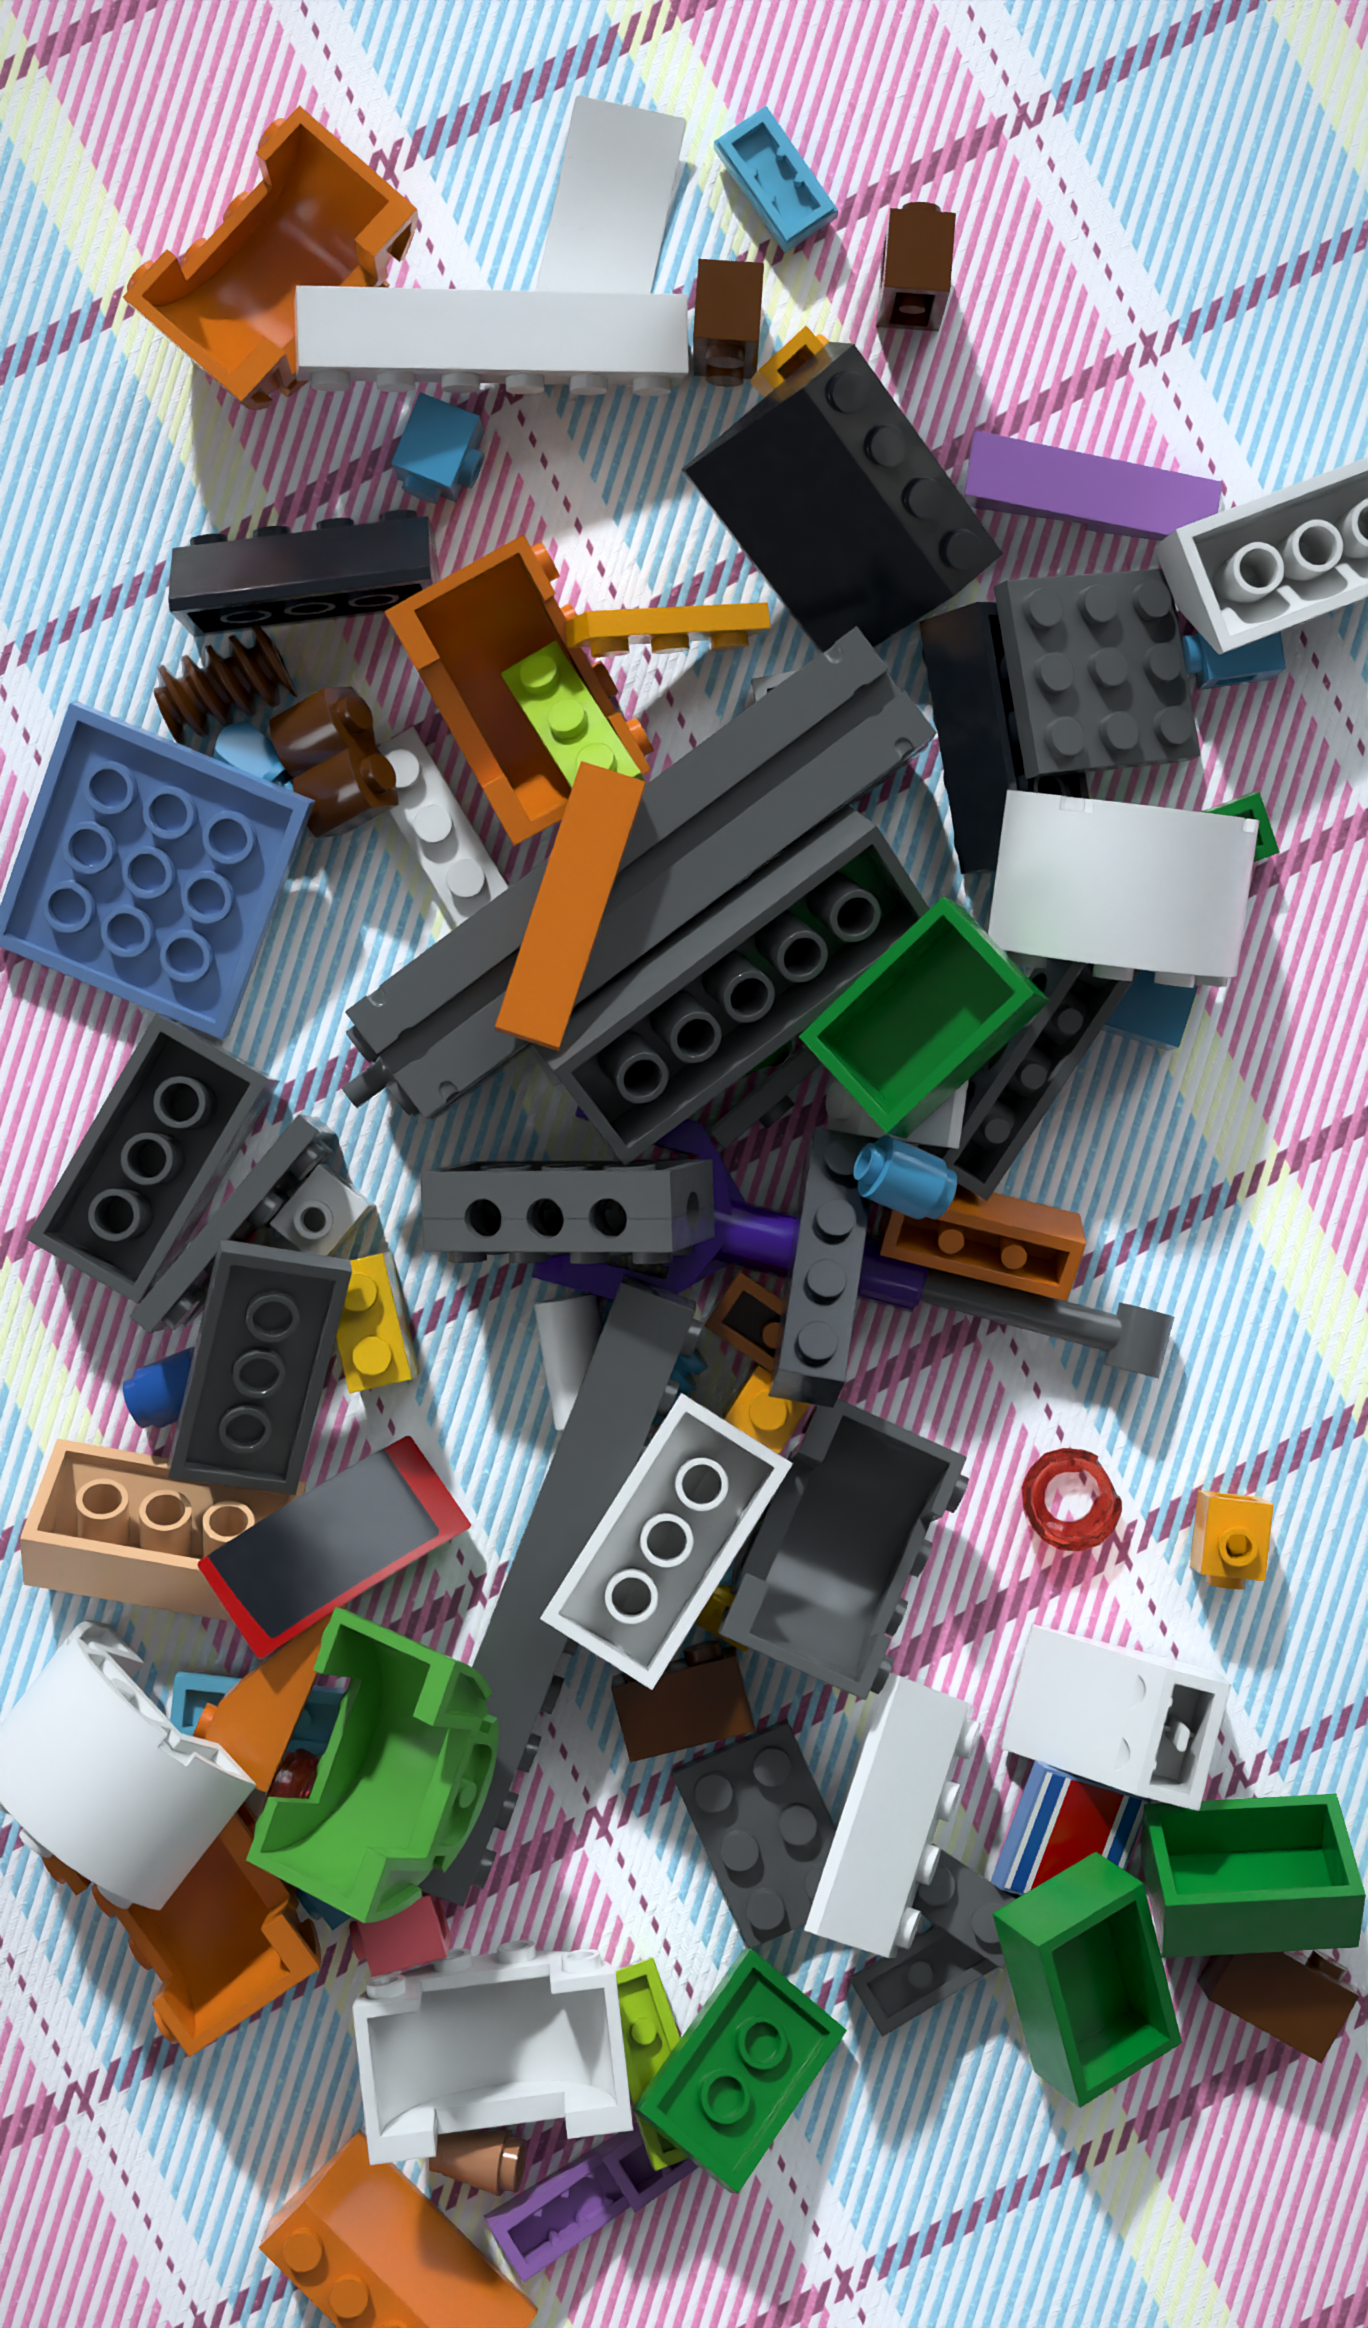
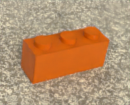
M958 1183L950 1206L938 1219L924 1217L917 1220L884 1206L879 1222V1255L1063 1301H1068L1086 1246L1081 1216L1078 1213L994 1192L986 1201Z

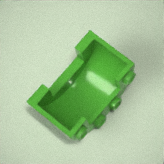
M335 1607L330 1623L323 1632L321 1648L313 1668L314 1671L324 1675L351 1678L348 1689L340 1700L339 1715L326 1752L318 1763L317 1777L309 1799L268 1797L265 1808L256 1822L254 1839L246 1861L363 1923H372L400 1913L421 1898L422 1891L417 1886L434 1868L445 1873L464 1846L480 1815L492 1781L498 1749V1718L488 1714L486 1701L493 1693L484 1677L476 1669L346 1609Z

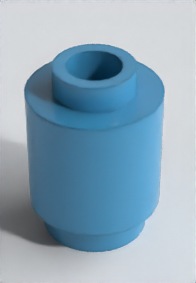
M889 1135L880 1137L875 1143L866 1144L859 1153L854 1166V1178L858 1180V1191L862 1197L917 1220L924 1217L931 1219L941 1217L950 1206L956 1192L957 1175L955 1171L947 1168L946 1162L942 1158Z

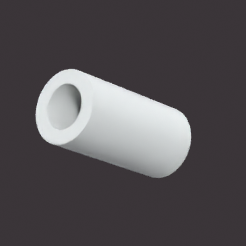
M591 1293L534 1303L555 1430H564L603 1329L597 1295Z

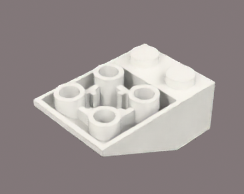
M1031 1624L1001 1749L1137 1796L1199 1811L1231 1684L1216 1670Z

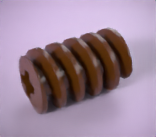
M258 624L252 626L253 647L247 648L233 634L228 637L229 657L223 658L210 644L204 647L206 667L200 669L187 654L181 656L182 677L176 678L164 665L157 667L159 687L154 688L153 692L163 719L176 743L183 746L187 743L186 724L202 738L209 735V714L224 727L233 724V704L247 717L255 716L257 713V694L271 707L278 706L280 704V684L293 696L298 697L290 673L277 645Z

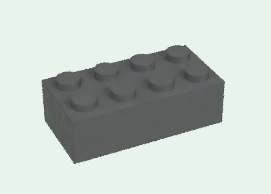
M155 1014L25 1239L133 1302L140 1304L177 1260L280 1081L174 1019Z

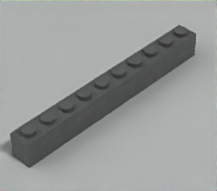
M625 1273L622 1277L472 1665L484 1677L493 1693L486 1701L488 1714L498 1718V1749L488 1794L480 1815L455 1860L445 1873L434 1868L417 1886L423 1892L464 1906L471 1886L483 1889L496 1856L495 1851L489 1850L486 1847L494 1827L506 1831L519 1797V1794L509 1791L517 1769L526 1773L529 1772L542 1736L531 1733L540 1711L552 1714L564 1682L563 1677L554 1674L563 1652L574 1656L579 1646V1643L547 1624L540 1617L650 1444L651 1440L646 1437L655 1415L666 1418L672 1408L680 1382L670 1379L678 1355L688 1359L691 1358L704 1323L693 1318L696 1312V1301Z

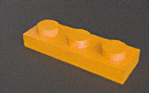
M768 602L586 611L565 622L568 648L590 647L591 657L597 658L630 653L629 645L651 644L652 654L684 652L690 650L689 642L710 641L712 651L736 650L749 646L748 637L771 628Z

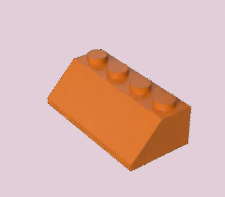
M360 2129L270 2218L258 2247L338 2328H528L538 2313V2308L393 2162L370 2165L367 2136Z

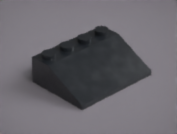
M828 342L681 469L819 653L829 650L837 640L856 626L873 648L954 597L1003 555L1000 548L855 344Z

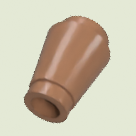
M511 2130L465 2131L438 2134L436 2157H429V2170L500 2197L504 2191L518 2192L525 2169L527 2143L525 2139L513 2137Z

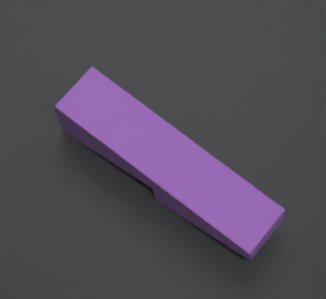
M974 430L963 498L970 508L1081 523L1086 524V531L1162 541L1175 529L1217 514L1222 481Z
M635 2122L633 2124V2131L617 2133L485 2214L484 2218L524 2283L631 2207L636 2213L695 2171L699 2166L688 2158L657 2171L652 2169L638 2123Z

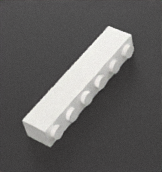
M296 286L294 299L296 380L311 381V388L315 390L343 391L350 389V381L376 382L377 389L380 391L407 392L416 389L415 382L441 383V390L445 392L472 393L480 390V383L506 384V391L509 393L535 394L544 391V384L569 385L570 393L599 395L608 392V385L633 386V393L636 395L661 396L670 394L671 386H679L689 373L687 294Z

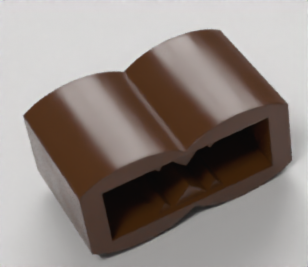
M352 686L325 687L269 720L274 748L282 765L293 779V791L315 800L307 826L316 838L344 835L399 805L394 768L375 746L371 710L365 700L356 693Z

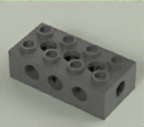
M712 1159L632 1160L625 1166L620 1160L470 1161L420 1173L424 1252H448V1262L450 1263L487 1261V1255L508 1254L509 1263H539L548 1261V1255L570 1253V1263L594 1264L610 1261V1256L632 1253V1261L635 1264H661L672 1262V1256L693 1254L694 1244L715 1237Z

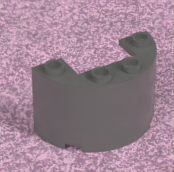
M837 1399L833 1408L819 1405L814 1406L802 1428L801 1433L805 1434L802 1442L793 1451H790L787 1460L793 1464L756 1525L730 1590V1593L735 1595L731 1607L726 1606L722 1613L718 1634L860 1699L866 1700L870 1691L879 1694L889 1677L894 1658L886 1655L891 1638L884 1634L893 1637L904 1618L908 1601L900 1598L909 1574L918 1578L929 1558L933 1542L924 1538L931 1522L943 1517L945 1510L954 1513L965 1494L969 1478L962 1475L961 1471L967 1457Z

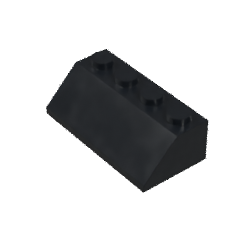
M394 510L381 514L379 516L380 522L354 525V520L350 518H331L317 522L316 530L291 533V528L287 526H267L254 530L253 538L228 541V536L224 534L198 535L190 538V546L172 548L168 594L169 610L193 637L252 630V626L257 624L263 629L382 614L391 607L440 581L435 532L428 516L418 517L417 512L414 510Z
M975 602L919 621L923 644L922 655L927 668L933 704V721L937 729L944 770L943 782L948 794L954 830V847L958 855L961 874L996 872L1007 790L1090 799L1085 773L1026 779L996 602Z

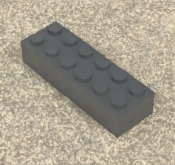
M846 804L575 1009L571 1014L559 1051L534 1043L531 1044L625 1166L811 1025L929 910V907L877 825Z

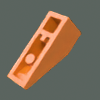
M349 1602L345 1603L339 1608L346 1609ZM333 1612L273 1651L231 1687L218 1706L207 1703L196 1725L193 1737L219 1743L257 1784L255 1788L267 1793L281 1766L319 1675V1672L314 1671L313 1668L321 1648L323 1632L330 1623Z

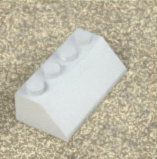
M1368 457L1175 529L1154 547L1177 608L1219 655L1368 598Z
M681 1393L540 1619L653 1690L793 1463Z
M893 1673L889 1674L879 1698L804 1931L886 1958H896L899 1947L909 1950L921 1915V1911L912 1908L919 1883L930 1885L941 1853L940 1847L932 1845L939 1820L950 1822L959 1798L961 1785L952 1782L959 1757L970 1759L980 1731L981 1722L972 1720L975 1708L970 1703Z

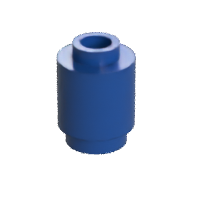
M195 1347L187 1348L135 1370L134 1378L123 1382V1395L127 1408L139 1427L144 1429L154 1425L157 1428H163L178 1421Z

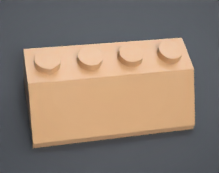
M57 1439L20 1537L24 1585L234 1622L198 1568V1562L251 1526L306 1493V1482L299 1481L296 1495L168 1478L169 1458Z

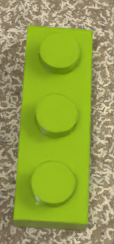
M556 640L500 673L571 789L581 761L645 781L637 765Z
M648 1957L615 1970L629 2097L632 2107L680 2040L654 1957ZM635 2113L652 2169L657 2171L688 2159L686 2155Z

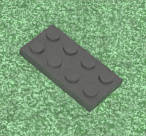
M298 1114L129 1317L149 1334L169 1328L176 1330L181 1324L185 1327L189 1326L204 1310L207 1297L204 1291L210 1284L220 1239L245 1243L256 1229L259 1230L263 1226L270 1229L272 1227L270 1222L290 1200L287 1192L297 1180H301L304 1177L308 1178L319 1164H326L332 1157L334 1151L327 1145L336 1133L319 1118Z
M220 1239L169 1456L168 1478L296 1495L352 1275L349 1259Z

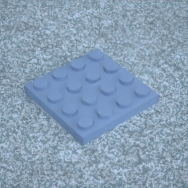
M80 702L69 703L0 904V947L223 1040L230 1035L315 800Z

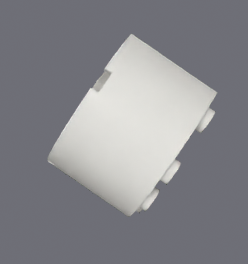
M1007 790L988 935L1002 950L1008 951V957L1018 966L1046 968L1047 958L1049 957L1094 964L1092 974L1094 977L1132 981L1134 969L1155 971L1154 983L1190 988H1194V984L1226 988L1228 977H1236L1238 971L1259 820L1147 805Z
M84 1621L75 1627L0 1724V1810L10 1814L23 1827L19 1836L28 1848L45 1858H51L55 1855L79 1874L97 1884L100 1893L112 1904L122 1909H129L135 1903L160 1911L257 1784L219 1743L180 1733L132 1680L144 1664L140 1657L109 1624L97 1621Z
M529 1940L507 1942L497 1947V1953L472 1956L470 1949H449L447 1958L436 1960L434 1964L401 1974L381 1975L367 1980L366 1991L355 2000L352 2006L370 2165L436 2157L438 2134L565 2118L568 2139L633 2131L616 1972L608 1962L601 1959L600 1951L583 1949L571 1952L536 1950L535 1942Z

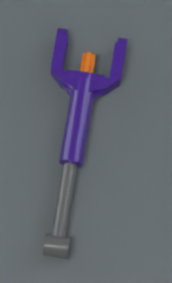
M577 1105L574 1117L589 1121ZM686 1119L653 1145L699 1157L698 1159H712L715 1237L694 1244L693 1254L672 1256V1262L663 1263V1266L669 1267L666 1279L606 1263H570V1254L548 1255V1261L534 1264L531 1275L533 1278L610 1299L615 1298L624 1273L677 1294L728 1264L786 1279L796 1215L746 1202L702 1123ZM867 1234L865 1236L857 1298L911 1313L921 1300L927 1304L1106 1351L1103 1364L1159 1379L1175 1319L1174 1316L1119 1302L1117 1313L1112 1314L1068 1301L879 1255V1238Z

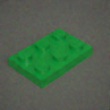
M743 1949L631 2110L729 2193L738 2194L847 2030L755 1951Z

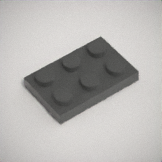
M788 1718L672 1769V1777L749 1949L806 1925L837 1831Z

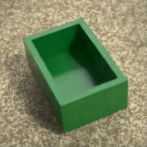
M943 896L831 1004L799 1038L886 1134L906 1139L1037 1015L1050 1000L962 906Z
M1337 1793L1207 1800L1201 1802L1199 1811L1169 1803L1144 1804L1140 1856L1162 1958L1359 1947L1366 1894Z
M1094 1852L992 1913L1033 2070L1079 2108L1083 2107L1182 2044L1143 1882L1099 1853Z

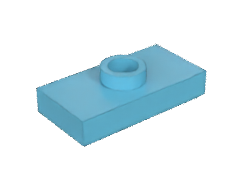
M764 106L714 141L713 150L784 253H787L837 218V207L767 106Z

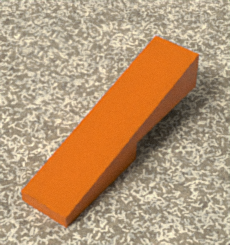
M584 761L580 762L495 1024V1031L559 1051L643 800L645 781Z

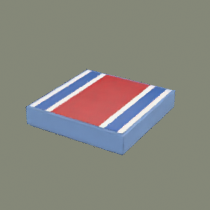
M1035 1761L991 1882L1000 1890L1024 1895L1094 1852L1099 1853L1125 1870L1143 1823L1144 1804H1150L1151 1799L1137 1796Z

